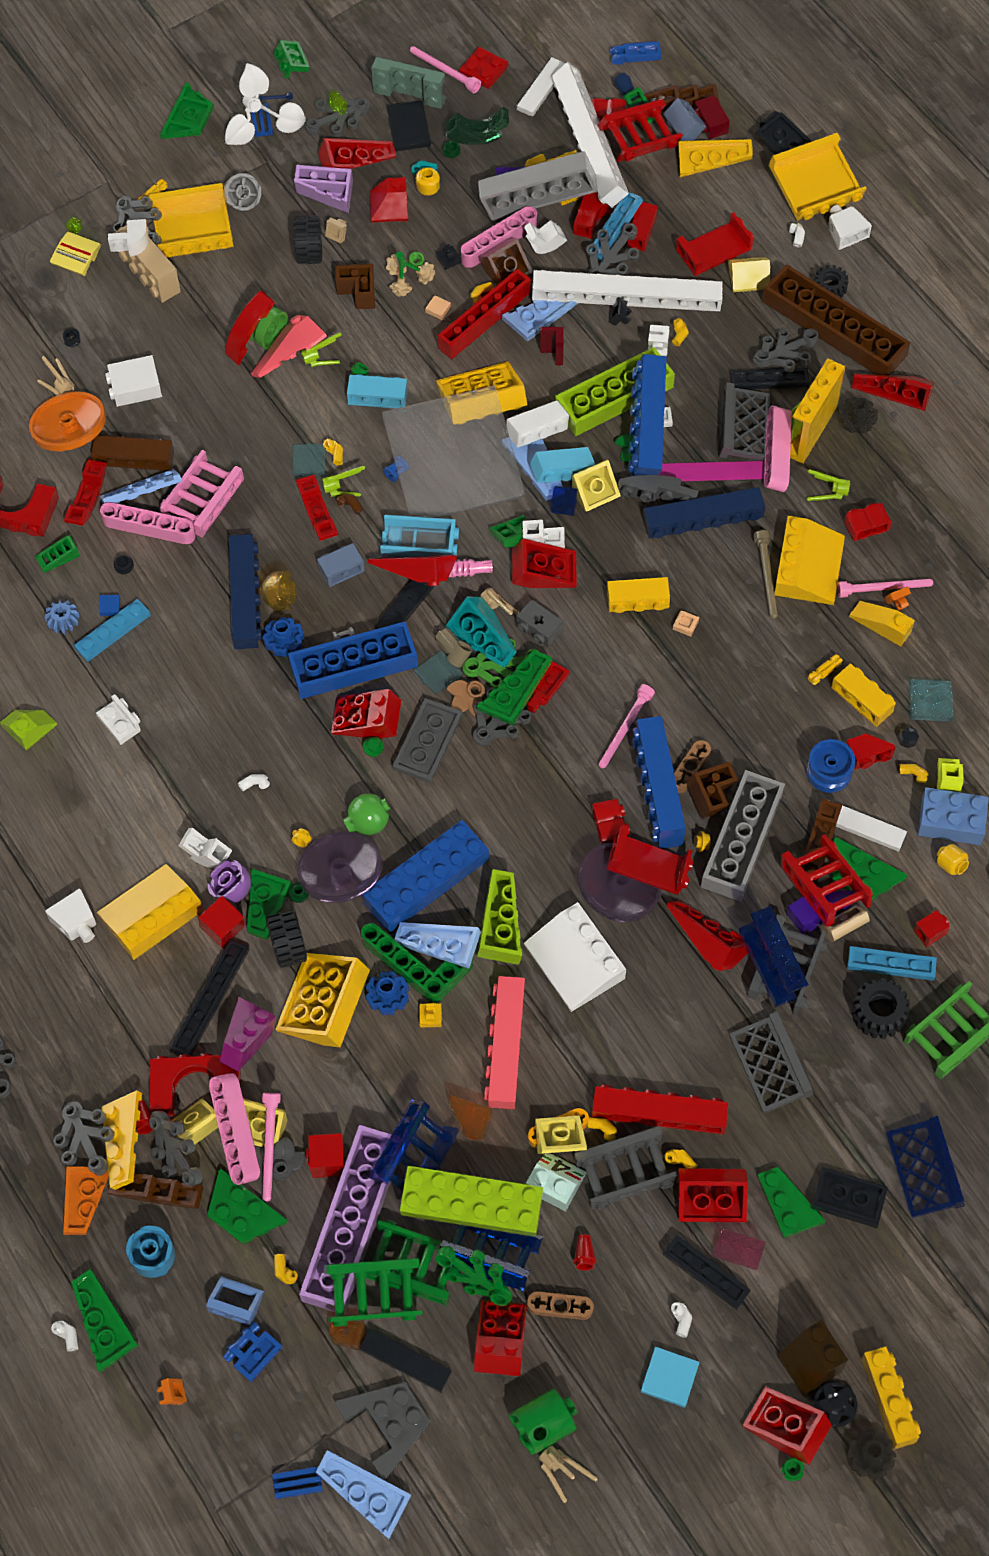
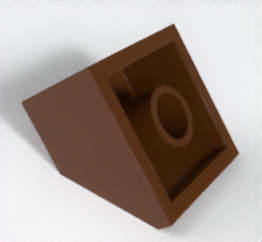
M508 238L478 256L486 274L497 285L516 269H519L526 276L533 273L517 238Z

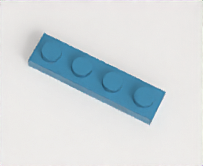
M628 192L629 194L618 203L602 228L606 229L609 233L608 243L610 250L622 235V227L630 222L642 203L643 199L640 196ZM602 233L600 237L604 238L607 234ZM597 236L593 244L598 248L597 259L602 262L604 258L601 241ZM592 248L589 252L593 253L596 249Z
M136 599L74 645L75 650L86 662H89L150 617V611Z
M850 946L847 969L934 981L937 958Z

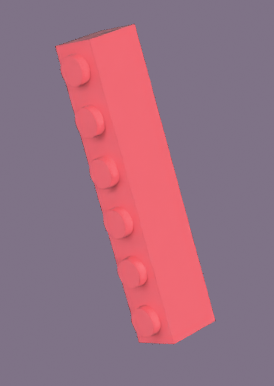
M499 976L498 984L494 983L493 996L497 997L496 1004H492L491 1017H495V1024H490V1037H493V1045L488 1047V1058H492L491 1066L487 1065L486 1079H490L489 1087L485 1086L484 1100H488L489 1108L515 1109L525 978Z

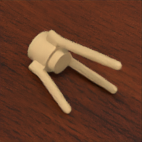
M42 356V360L57 379L54 382L55 388L40 379L37 382L52 391L56 396L73 392L74 384L69 379L58 358L55 359L64 378L59 375L47 358Z
M492 588L486 589L480 596L492 609L500 606L509 615L513 613L515 615L519 614L515 608L502 599Z
M553 1445L548 1447L539 1458L543 1463L541 1468L548 1475L564 1503L567 1502V1499L551 1469L556 1471L560 1468L571 1479H574L575 1476L563 1464L566 1461L593 1481L598 1480L596 1476L566 1456L560 1449L556 1450Z

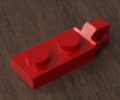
M553 661L531 695V700L527 703V710L534 714L540 705L544 707L548 704L568 678L570 671Z

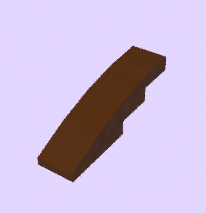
M697 84L682 89L675 85L645 94L648 102L663 99L666 106L662 111H667L677 98L689 102L692 108L695 106V101L713 95L719 101L716 84L699 89Z
M134 1174V1181L116 1190L110 1188L109 1185L107 1193L143 1202L199 1209L204 1187L200 1184L189 1186L177 1180L156 1178L153 1175Z

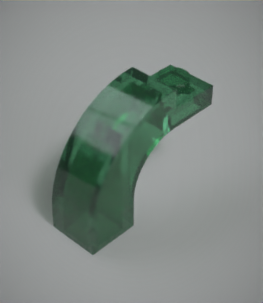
M503 106L492 116L484 120H471L456 113L446 122V137L466 145H483L494 142L503 136L502 129L509 124V109Z

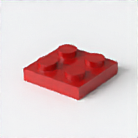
M478 47L459 69V73L468 78L475 77L481 80V86L490 89L509 67V61Z

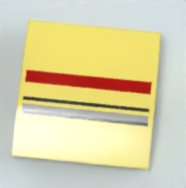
M67 232L55 249L50 263L85 276L91 261H95L101 244Z

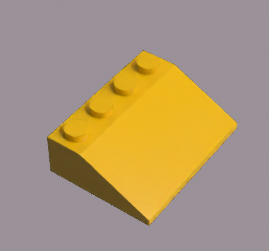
M509 361L436 380V385L453 425H462L467 421L481 420L489 415H499L504 411L518 410L523 406H527L524 384Z
M788 516L775 596L834 605L845 536L809 519Z
M165 864L103 907L97 914L131 958L135 960L203 912L200 899L191 888Z
M307 953V961L301 963L275 1030L320 1045L341 1047L370 969L356 957Z

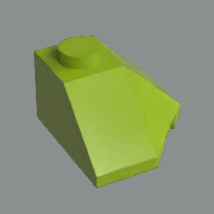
M14 710L0 722V725L25 750L58 725L44 710Z

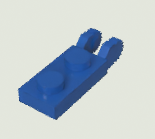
M659 41L631 43L610 48V53L613 55L611 61L616 65H621L625 62L661 60L662 57Z

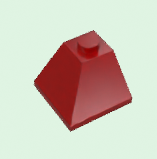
M406 177L387 178L370 191L371 222L408 221Z

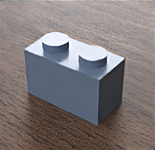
M677 98L664 113L668 125L676 130V134L682 133L683 136L680 139L682 141H694L706 128V125L689 102Z
M353 543L348 546H342L338 550L330 554H324L317 559L318 569L328 587L365 572L364 561Z

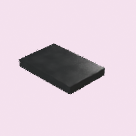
M423 101L387 105L395 152L431 147Z
M822 1167L811 1208L878 1228L888 1187Z

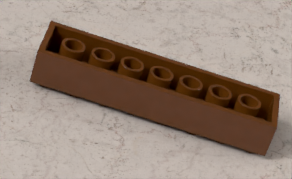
M788 264L764 287L763 303L804 329L816 330L819 334L818 338L876 375H890L908 356L910 341Z

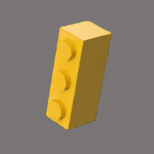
M668 577L607 581L609 612H641L649 609L663 610L669 608Z
M850 663L834 677L831 688L874 726L880 725L893 713L896 704L893 697L887 693L885 694L876 682L870 681L861 669L855 668Z

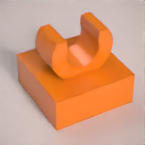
M907 586L890 593L884 598L887 605L895 602L896 609L899 611L909 606L905 597L911 594Z
M167 1378L161 1381V1386L157 1389V1392L163 1393L164 1400L159 1401L160 1404L181 1405L187 1402L182 1379Z

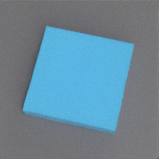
M655 1347L641 1393L685 1408L699 1362Z

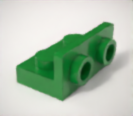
M279 41L274 50V57L284 78L288 79L292 71L308 72L310 66L298 41Z

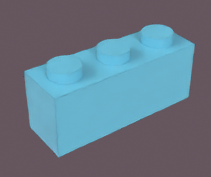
M361 374L349 375L347 389L348 405L405 409L408 392L407 379L400 377L364 376Z
M588 447L535 452L530 462L537 483L572 480V475L596 465Z

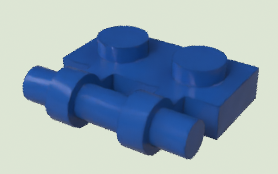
M255 1322L241 1332V1337L234 1344L231 1343L227 1347L228 1351L222 1356L228 1363L234 1357L238 1358L239 1360L235 1363L234 1368L250 1383L254 1381L283 1348L266 1331L258 1338L255 1334L260 1329V1326ZM248 1341L252 1342V1346L243 1353L241 1349Z

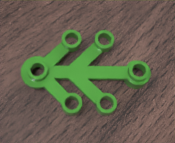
M510 639L512 645L516 649L515 640ZM536 649L528 650L525 656L512 658L506 667L518 666ZM481 652L476 658L472 657L465 661L463 664L464 674L468 677L478 676L490 684L491 688L497 689L502 684V679L497 676L493 677L485 670L492 669L503 677L510 676L513 673L492 660L483 662L486 657ZM494 682L500 683L499 685H493Z

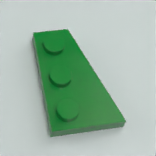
M779 1167L757 1174V1179L783 1239L825 1224L824 1218L817 1210L811 1208L810 1202Z

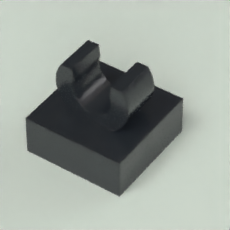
M447 244L442 247V250L436 252V257L444 270L461 263V257L453 245Z
M620 299L611 307L610 324L616 326L619 322L627 324L631 321V318L627 317L632 313V310L627 308V301Z

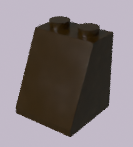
M822 1319L802 1331L777 1356L803 1397L842 1373L848 1362V1358Z

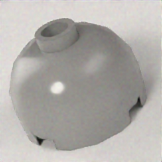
M238 173L230 177L223 189L226 203L238 211H248L254 208L261 198L260 185L253 176L247 173Z

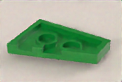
M252 869L247 932L250 935L268 940L270 934L266 922L267 916L280 913L292 884L291 881Z

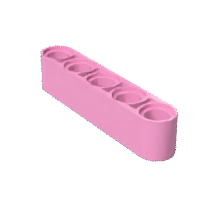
M531 206L524 207L463 244L461 247L462 265L472 268L481 263L478 256L508 238L520 239L527 235L524 227L528 223L537 227L536 209Z
M772 405L769 408L766 422L764 487L785 492L789 484L792 412L791 410Z
M112 502L105 503L100 508L102 520L106 527L181 544H190L195 540L193 523L188 519Z
M233 1073L215 1076L209 1082V1089L230 1178L236 1185L256 1181L260 1176V1168L239 1080Z

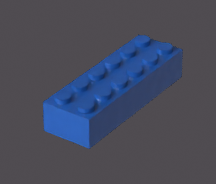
M643 354L640 361H637L636 367H633L632 379H635V386H632L631 390L634 404L631 405L630 415L633 416V423L630 425V435H633L632 442L629 444V453L632 454V460L629 461L628 472H631V476L658 475L662 470L667 356Z
M406 621L288 653L290 667L300 699L418 667L417 653Z
M662 716L637 719V727L633 728V747L638 752L636 760L637 766L641 768L642 772L640 774L641 785L645 786V804L649 805L648 820L650 824L653 823V842H657L660 849L683 846L686 827Z
M461 820L362 893L363 904L390 934L399 927L400 922L408 921L489 860V849L468 825Z

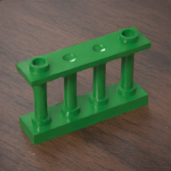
M379 1220L377 1223L378 1231L383 1232L372 1261L383 1260L392 1235L404 1239L397 1259H407L413 1242L425 1246L415 1277L411 1279L412 1295L447 1306L450 1295L446 1291L445 1286L448 1280L446 1274L450 1267H442L437 1284L433 1286L425 1284L424 1277L434 1250L438 1251L443 1246H449L455 1250L457 1258L464 1260L465 1249L455 1242H449L448 1244L398 1227V1224L391 1220H385V1222ZM399 1269L390 1270V1275H388L389 1287L403 1291L402 1274H399ZM376 1271L368 1272V1276H365L366 1279L379 1283V1275L376 1274Z
M419 1258L324 1265V1274L331 1275V1279L334 1282L335 1316L327 1317V1322H333L334 1326H347V1321L391 1317H402V1321L416 1320V1315H422V1310H413L411 1273H413V1268H419ZM399 1269V1274H402L404 1311L390 1312L388 1275H390V1270ZM376 1271V1274L379 1275L380 1313L367 1312L365 1276H368V1272ZM345 1273H354V1277H356L358 1314L345 1315L343 1278H345Z

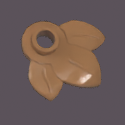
M457 680L447 687V691L455 696L451 708L463 712L469 710L473 716H476L474 705L478 702H483L482 697L485 693L483 684L476 680L468 683L463 680ZM472 688L477 689L478 693H477V694H473V693L471 692V689H472Z

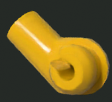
M677 318L673 322L676 336L672 339V343L675 346H680L689 332L685 322L681 318Z
M326 439L323 446L326 451L333 455V464L342 465V446L334 440Z
M899 764V774L916 775L918 783L927 782V770L917 764Z
M589 1117L588 1128L601 1129L604 1132L605 1140H615L617 1129L608 1119Z
M671 1149L665 1153V1160L670 1164H682L685 1168L693 1169L698 1167L685 1150Z
M285 1254L274 1255L275 1276L285 1284L295 1283L298 1279V1274L295 1270L292 1271L286 1267Z

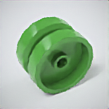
M273 306L268 316L260 319L249 340L255 341L257 345L264 349H269L287 325L288 315Z

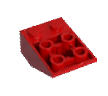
M390 689L337 697L331 734L363 738L377 737L379 739L396 737L402 700Z
M481 1300L474 1372L520 1376L527 1304L507 1303L505 1306H499L492 1301Z

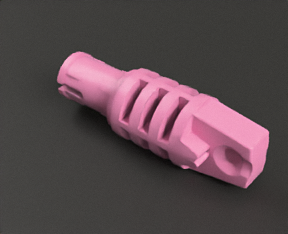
M457 559L449 577L455 578L456 576L461 577V575L472 577L478 573H492V560L474 561L468 559L466 561V559H463V561H460V559Z

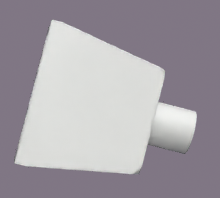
M835 205L830 209L832 215L829 218L828 229L838 250L869 238L872 225L854 207L842 210L839 205Z
M80 888L45 910L49 920L69 940L72 941L80 936L83 942L87 943L95 937L91 928L96 925V922Z

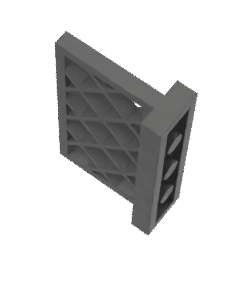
M726 383L722 393L719 458L727 459L728 455L765 461L766 422L770 408L769 393L734 388V383ZM736 395L744 396L746 401L741 404L737 400ZM756 398L765 399V404L760 407L754 400ZM750 403L756 410L750 413L744 406ZM741 410L746 417L740 420L735 412ZM760 413L764 418L760 423L754 418V415ZM748 419L755 425L751 429L744 424ZM738 426L745 431L741 436L735 431V428ZM756 429L763 433V437L760 439L753 433ZM747 435L754 441L751 445H748L743 440ZM739 442L745 449L735 450L734 444ZM758 445L763 450V454L756 453L752 448Z
M777 1011L769 1014L770 1017L730 1033L732 1042L764 1114L803 1097L806 1099L813 1096L812 1087ZM768 1024L771 1030L768 1039L756 1035L760 1027ZM743 1034L751 1036L748 1047L738 1044L736 1037ZM755 1038L766 1042L762 1053L751 1049ZM769 1044L779 1048L777 1058L765 1054ZM749 1052L760 1056L756 1067L746 1062ZM763 1058L774 1061L771 1072L759 1068ZM778 1063L788 1068L785 1078L774 1074ZM757 1072L769 1076L765 1086L755 1082L754 1079ZM772 1077L783 1081L779 1092L768 1088ZM786 1083L796 1086L798 1093L792 1096L783 1094ZM766 1091L778 1095L775 1103L768 1106L763 1101Z

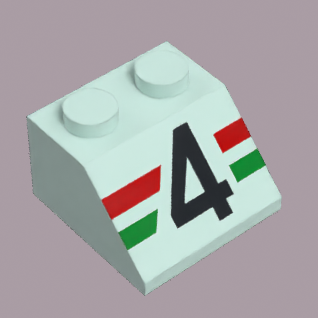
M545 1153L533 1169L526 1185L543 1187L542 1200L566 1212L587 1172L551 1153Z

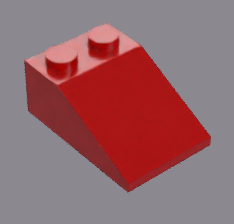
M522 539L512 548V584L527 588H575L577 586L576 551Z
M765 1386L742 1426L786 1455L810 1465L832 1424L825 1412Z

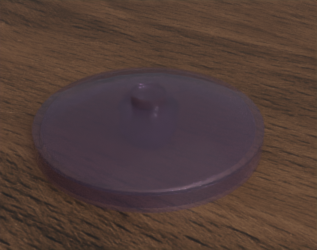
M354 832L333 833L318 839L304 851L298 863V878L304 891L316 900L328 903L353 900L370 890L378 881L382 872L381 854L377 845L370 838Z
M606 843L595 847L586 855L578 872L579 888L588 905L600 915L618 922H633L647 916L658 903L662 889L607 870L613 843Z

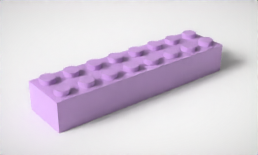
M359 1125L299 1294L302 1302L335 1312L334 1282L331 1279V1275L324 1274V1265L364 1261L403 1147L401 1137ZM345 1273V1278H343L345 1313L356 1284L354 1273Z

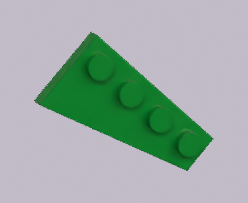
M533 650L510 676L507 675L503 679V683L496 690L493 689L488 694L489 697L485 701H481L476 706L477 710L513 726L553 662L552 657Z
M89 1269L73 1280L71 1284L79 1310L82 1313L84 1327L88 1333L97 1370L101 1373L139 1345L95 1273Z

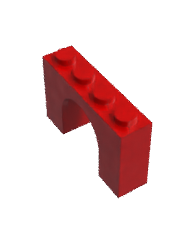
M598 191L584 195L574 221V235L592 239L598 221L604 216L611 215L618 203L614 207L606 203L603 204L598 198ZM644 202L640 204L630 220L636 226L638 233L636 238L627 240V248H636L645 252L657 219V205Z
M0 477V494H1V491H2V489H3V483H2V480H1V477ZM37 483L31 500L26 507L16 512L0 510V528L9 529L12 532L27 533L31 536L44 537L59 499L56 487Z
M210 1053L194 1057L183 1054L176 1058L158 1056L156 1059H150L151 1114L155 1111L165 1112L168 1116L175 1115V1090L179 1081L186 1075L201 1072L213 1078L233 1073L237 1076L241 1088V1069L238 1072L220 1062L221 1055Z

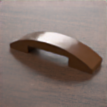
M822 799L804 855L820 848L822 835L826 834L829 840H832L841 812V804ZM824 855L801 867L805 872H813L823 867L826 856Z

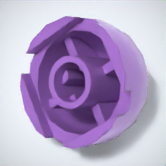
M227 860L219 864L210 875L212 877L211 884L208 883L209 893L213 897L218 899L222 895L230 904L239 902L248 894L251 887V878L247 869L238 861L229 862Z

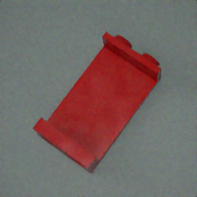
M732 212L730 214V223L689 242H687L684 236L677 238L675 250L693 275L697 276L752 250L754 236L744 226L742 219Z
M620 826L614 837L607 870L676 895L680 893L682 888L686 889L690 879L687 873L691 870L694 861L691 859L693 850L688 849L682 857L627 837L630 827Z

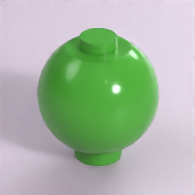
M362 794L350 803L348 817L344 818L343 821L351 834L357 831L362 835H374L382 831L389 820L388 810L391 808L385 798L381 800L375 794Z

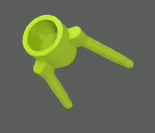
M339 332L317 343L308 350H301L305 365L310 363L311 367L317 365L339 364V360L316 361V359H319L318 349L335 342L336 338L342 334Z
M365 466L354 468L335 476L322 478L325 493L330 492L331 497L340 496L342 493L360 497L361 493L337 491V489H340L339 479L360 473L361 470L365 469Z
M808 470V473L813 474L814 478L833 483L832 492H835V494L807 497V501L842 500V495H848L849 480Z

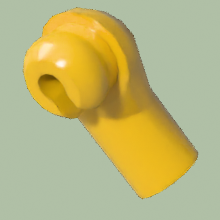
M491 282L474 288L470 294L473 303H477L482 298V294L488 293L493 289Z

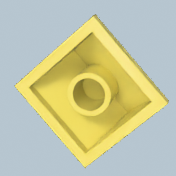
M757 257L728 260L733 292L764 290V287L770 282V260L768 258Z
M609 460L600 462L572 475V491L586 512L621 496Z
M203 1098L171 1120L174 1122L181 1121L184 1126V1132L175 1137L184 1140L191 1139L194 1144L218 1128L215 1110Z
M243 1098L253 1143L256 1146L263 1147L265 1146L267 1107H264V1104ZM278 1108L275 1109L274 1148L277 1142L281 1140L288 1121L285 1110Z
M580 1116L535 1119L538 1154L587 1150Z

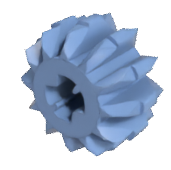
M59 599L58 604L52 602V608H46L45 621L50 630L53 629L56 634L61 630L65 635L68 629L73 632V626H78V619L80 617L77 607L74 604L71 605L68 600L63 603Z

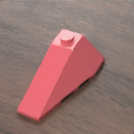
M294 316L290 319L291 323L284 327L251 372L252 377L260 378L282 364V360L286 361L296 357L297 351L304 348L306 350L310 349L326 338V333L308 316Z

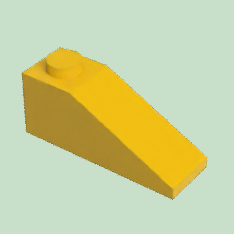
M859 601L849 615L851 619L900 647L911 634L915 620L898 610Z

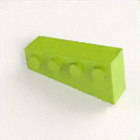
M493 869L489 880L477 957L519 965L522 958V948L520 945L514 873Z

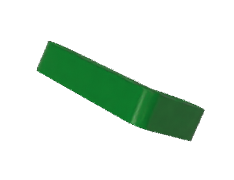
M369 923L361 929L363 945L398 976L404 977L405 982L431 1003L440 1002L473 968V958L469 968L445 961L433 973L377 925ZM369 934L376 935V937L373 939L366 938V936ZM385 947L392 948V950L389 952L382 951V949ZM402 960L408 962L404 966H400L397 964L399 961ZM451 972L454 976L447 978L444 974ZM416 974L423 975L421 979L413 978ZM433 987H437L440 989L436 993H432L429 991V989Z

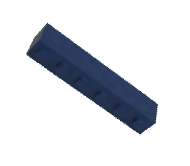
M760 487L644 508L643 520L648 538H661L671 534L679 535L687 531H700L709 527L717 528L725 524H738L742 521L758 520L764 517L765 504Z
M253 534L229 536L232 641L234 650L259 648L258 640H262L261 628H258V623L261 622V611L257 610V605H261L260 593L256 592V588H260L259 576H256V571H259V559H255V554H259L258 542H254Z

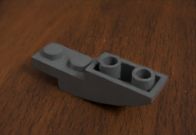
M662 475L630 476L622 478L618 482L620 494L651 503H656L657 498L672 502L697 499L699 492L681 486L682 479Z

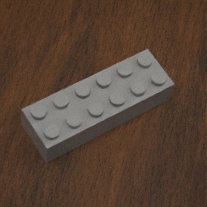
M585 151L478 181L480 200L491 220L510 216L527 206L536 209L597 192L596 174Z
M745 770L702 877L701 888L740 902L742 901L783 796L784 783Z

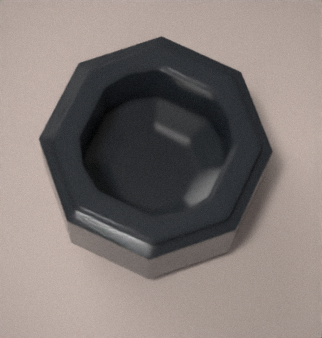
M908 726L901 729L897 739L901 746L910 748L916 745L919 734L916 729Z

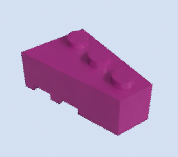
M239 997L224 1041L220 1062L239 1072L272 1035L276 1016Z

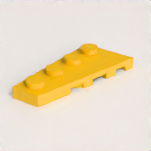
M752 139L679 141L680 177L751 160L753 156Z
M134 1091L102 1106V1111L106 1114V1120L103 1125L104 1127L111 1128L115 1133L111 1141L105 1142L109 1165L110 1188L115 1190L134 1181L136 1153L133 1152L134 1145L138 1141V1133L136 1132V1122L140 1120L138 1102L142 1101V1093L139 1091Z

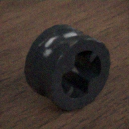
M67 329L63 333V340L66 346L75 347L80 343V334L76 329ZM70 336H75V339L69 340Z

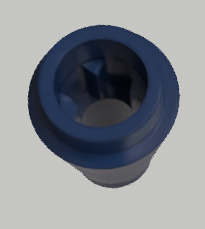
M621 73L614 79V86L623 96L634 90L631 78L626 73Z

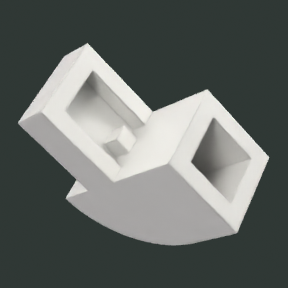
M146 219L127 220L126 233L108 234L111 252L129 251L130 257L142 253L149 241Z
M551 220L540 229L531 223L524 227L527 232V239L534 251L539 254L556 250L567 241L561 227Z
M650 325L648 350L655 347L661 356H667L669 326Z
M543 520L523 521V539L565 548L564 527L544 528Z
M188 828L178 845L191 855L190 859L212 869L227 861L232 852L229 847L217 838L208 840L194 828Z

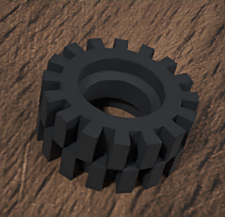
M826 265V269L821 267L820 270H817L814 281L842 298L846 294L849 277L846 275L845 270L842 271L841 267L836 269V265H833L832 268H830V265ZM832 280L835 281L838 285L829 286L826 285L824 281Z

